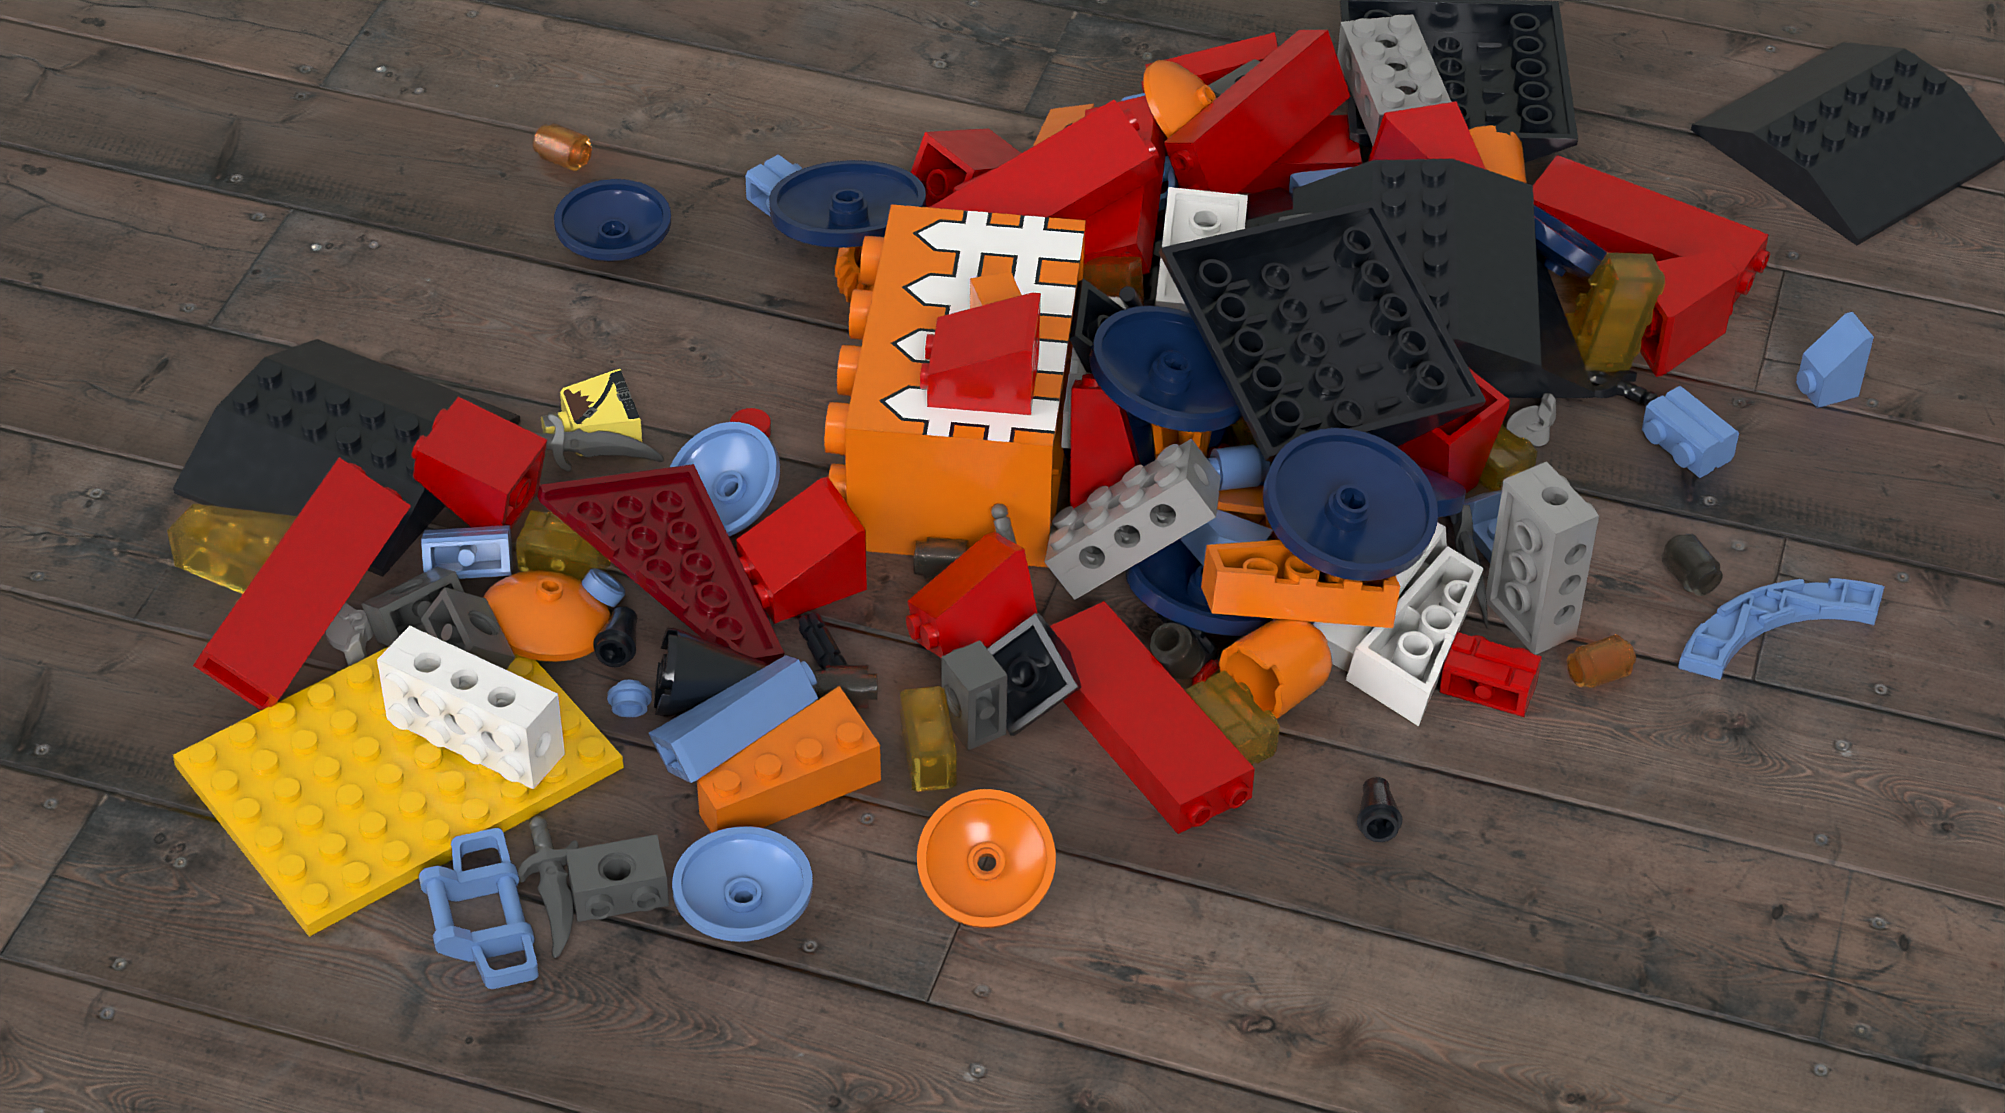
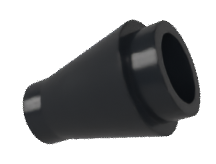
M616 608L611 618L594 639L593 647L596 657L606 666L621 667L632 660L636 654V623L638 617L631 608Z
M1372 777L1363 784V796L1357 818V826L1364 836L1373 842L1389 841L1397 835L1403 822L1402 815L1392 796L1388 781L1381 777Z

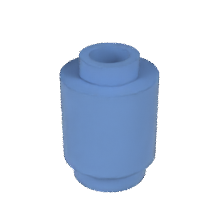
M1253 444L1215 448L1211 451L1210 458H1207L1221 477L1219 491L1257 487L1260 482L1265 481L1270 469V462L1265 460L1260 449L1256 448Z

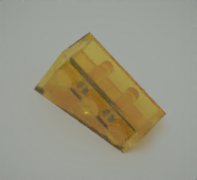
M1607 253L1589 279V284L1592 287L1588 293H1579L1575 299L1576 305H1579L1574 313L1565 314L1587 371L1618 372L1630 370L1634 357L1640 352L1641 339L1645 329L1652 322L1653 309L1657 298L1663 293L1665 288L1664 273L1660 271L1653 254Z
M192 504L167 530L174 564L178 568L243 594L297 516Z

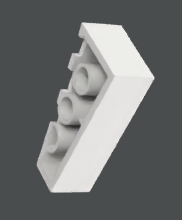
M1447 546L1398 600L1394 627H1374L1356 647L1346 681L1419 726L1443 671L1445 660L1451 650L1456 634L1460 631L1472 603L1484 568Z

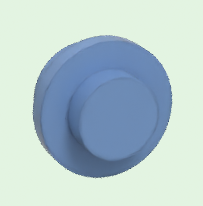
M623 680L608 690L607 700L612 706L614 714L621 717H638L647 712V706L652 701V692L637 680Z

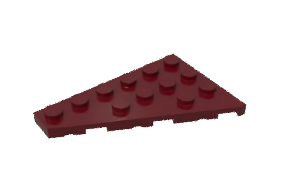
M694 464L540 485L537 497L542 505L702 639L769 664L784 657L785 653Z

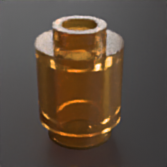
M544 124L537 130L534 137V151L539 153L540 157L546 161L576 171L585 166L590 160L592 148L588 136L558 124Z
M1617 634L1579 646L1575 649L1574 653L1569 654L1567 657V667L1573 682L1578 687L1587 686L1589 688L1629 676L1636 662L1635 651L1632 645Z

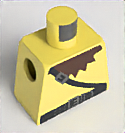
M621 369L573 384L560 391L562 412L556 414L561 417L564 423V432H573L577 429L588 433L607 431L629 436L642 442L641 420ZM548 415L541 416L543 432L553 434L555 430L554 424L548 419Z

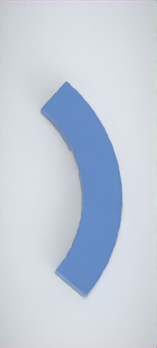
M1829 578L1828 583H1804L1803 579H1796L1753 589L1721 605L1715 615L1695 629L1680 657L1678 669L1721 680L1728 663L1744 645L1764 632L1789 623L1818 619H1838L1874 625L1885 586L1863 581Z

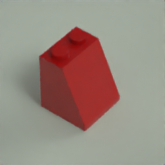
M1456 101L1385 112L1368 161L1456 159L1486 169Z
M989 128L925 132L910 173L923 183L926 190V207H930L951 195L953 187L994 170L1018 156L1021 152Z
M1721 248L1634 266L1623 327L1656 377L1665 375L1726 333L1729 316L1733 312L1732 301L1735 287L1739 284V272L1736 265L1729 261Z
M1032 292L938 317L935 334H927L925 360H930V363H922L920 373V389H927V407L1031 415L1039 362L1041 293Z
M1470 368L1471 374L1486 399L1484 406L1398 446L1417 465L1431 469L1458 482L1466 489V493L1477 486L1510 406V400Z
M457 397L448 410L443 408L438 413L430 434L427 437L422 435L417 440L411 457L415 459L413 478L470 527L510 525V529H512L538 493L547 439L463 398Z
M828 476L813 483L736 539L737 555L763 609L766 610L774 624L867 590L866 530Z
M996 532L986 534L908 600L910 615L906 616V625L912 640H916V642L940 658L957 648L966 647L977 641H981L986 648L990 647L1033 614L1038 613L1025 549Z

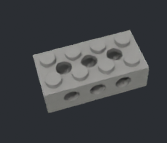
M1413 14L1374 19L1362 18L1355 21L1341 22L1337 58L1372 145H1374L1385 112L1451 102Z
M1192 439L1180 446L1178 444L1168 446L1158 455L1155 461L1144 467L1142 465L1133 467L1123 476L1121 481L1109 488L1108 486H1102L1096 489L1086 502L1076 508L1069 506L1061 510L1052 521L1045 564L1073 599L1076 600L1216 518L1220 475Z
M1547 461L1508 477L1503 481L1486 586L1488 606L1535 655L1573 639L1577 635L1599 519L1595 508L1586 502L1570 486L1568 480L1564 476L1559 475Z

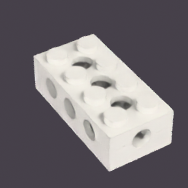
M1169 187L1162 247L1245 229L1248 195ZM1161 258L1155 306L1189 312Z
M409 626L377 659L387 720L401 730L407 729L426 738L437 747H445L462 755L473 764H481L500 773L508 781L519 782L531 789H534L565 755L557 693L412 626Z

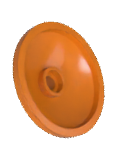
M1157 60L1149 65L1144 72L1143 85L1148 105L1167 138H1170L1216 99L1215 93L1198 76L1177 63Z
M535 570L510 575L493 584L483 597L487 599L513 653L539 661H568L594 652V639L611 618L608 606L587 592L582 586L581 580L553 571Z
M973 790L948 800L930 817L918 843V874L928 898L947 917L971 927H1002L1027 916L1040 904L1047 894L1055 873V844L1047 823L1028 802L1016 795L1000 790ZM985 856L992 857L996 862L994 869L991 871L981 870L978 866L981 858Z

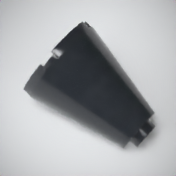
M667 627L661 649L667 650V654H663L661 663L658 662L654 692L655 715H681L770 664L679 629Z

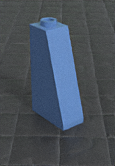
M786 655L648 734L668 772L693 783L817 700L818 697L812 687L817 684L814 673L805 661L800 662L799 659Z

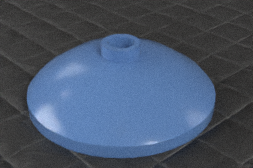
M742 422L720 423L701 431L681 448L670 467L695 465L728 536L744 530L762 515L775 495L780 477V461L774 444L758 428Z
M747 826L718 830L693 843L678 860L672 878V890L676 907L682 917L692 927L717 939L739 942L763 939L777 934L792 925L808 906L813 888L810 863L804 852L793 841L768 829Z

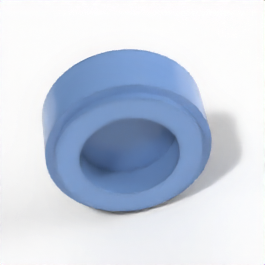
M590 569L581 582L587 592L600 602L611 607H616L625 596L624 587L615 578L600 569Z

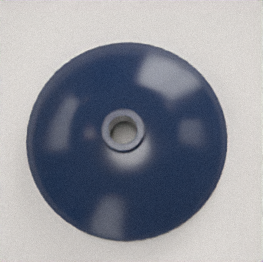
M607 179L585 184L567 194L555 210L554 226L556 235L561 243L572 252L597 261H624L649 252L664 240L671 227V210L664 196L646 184L626 179Z

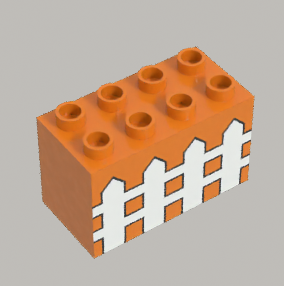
M891 205L885 236L864 237L860 279L862 285H874L873 291L854 289L852 293L849 312V338L862 340V346H841L837 369V394L851 396L850 404L829 403L825 423L824 447L825 453L845 456L846 464H831L828 477L865 528L866 551L957 559L983 536L996 532L993 522L996 519L993 518L991 510L996 504H1004L1008 509L1007 517H1010L1016 543L1025 549L1028 566L1049 568L1045 564V556L1052 521L1057 513L1065 457L1061 444L1063 411L1073 348L1069 339L1077 284L1084 278L1086 220ZM1011 271L1022 295L1032 292L1041 293L1039 362L1031 415L927 407V389H920L922 363H930V360H925L927 334H935L938 317L970 309V278Z

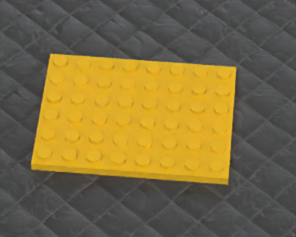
M388 646L277 702L272 707H267L174 754L173 758L178 771L310 937L418 879L420 872L424 868L442 866L453 860L451 846L453 838L493 828H500L505 832L624 768L623 756L536 660L514 654L515 659L511 662L507 671L558 694L565 755L534 789L519 782L508 781L500 773L481 764H473L462 755L445 747H437L426 738L407 729L401 730L387 720L377 659L390 647Z

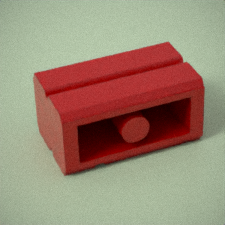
M1457 632L1444 663L1439 692L1525 717L1537 686L1542 656L1532 654L1524 648H1511L1490 642L1483 636H1470Z

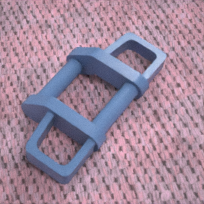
M493 828L453 838L451 842L453 870L442 866L424 868L419 874L420 886L422 891L428 895L436 929L433 934L435 950L442 955L468 962L474 961L485 986L489 989L535 980L539 976L537 960L533 949L535 937L531 925L526 923L516 887L519 883V876L516 866L510 861L503 831L500 828ZM488 848L498 850L501 863L466 871L462 870V857L466 853ZM499 892L507 925L475 932L454 926L448 900L456 902ZM524 950L526 963L499 970L491 969L486 961V958Z

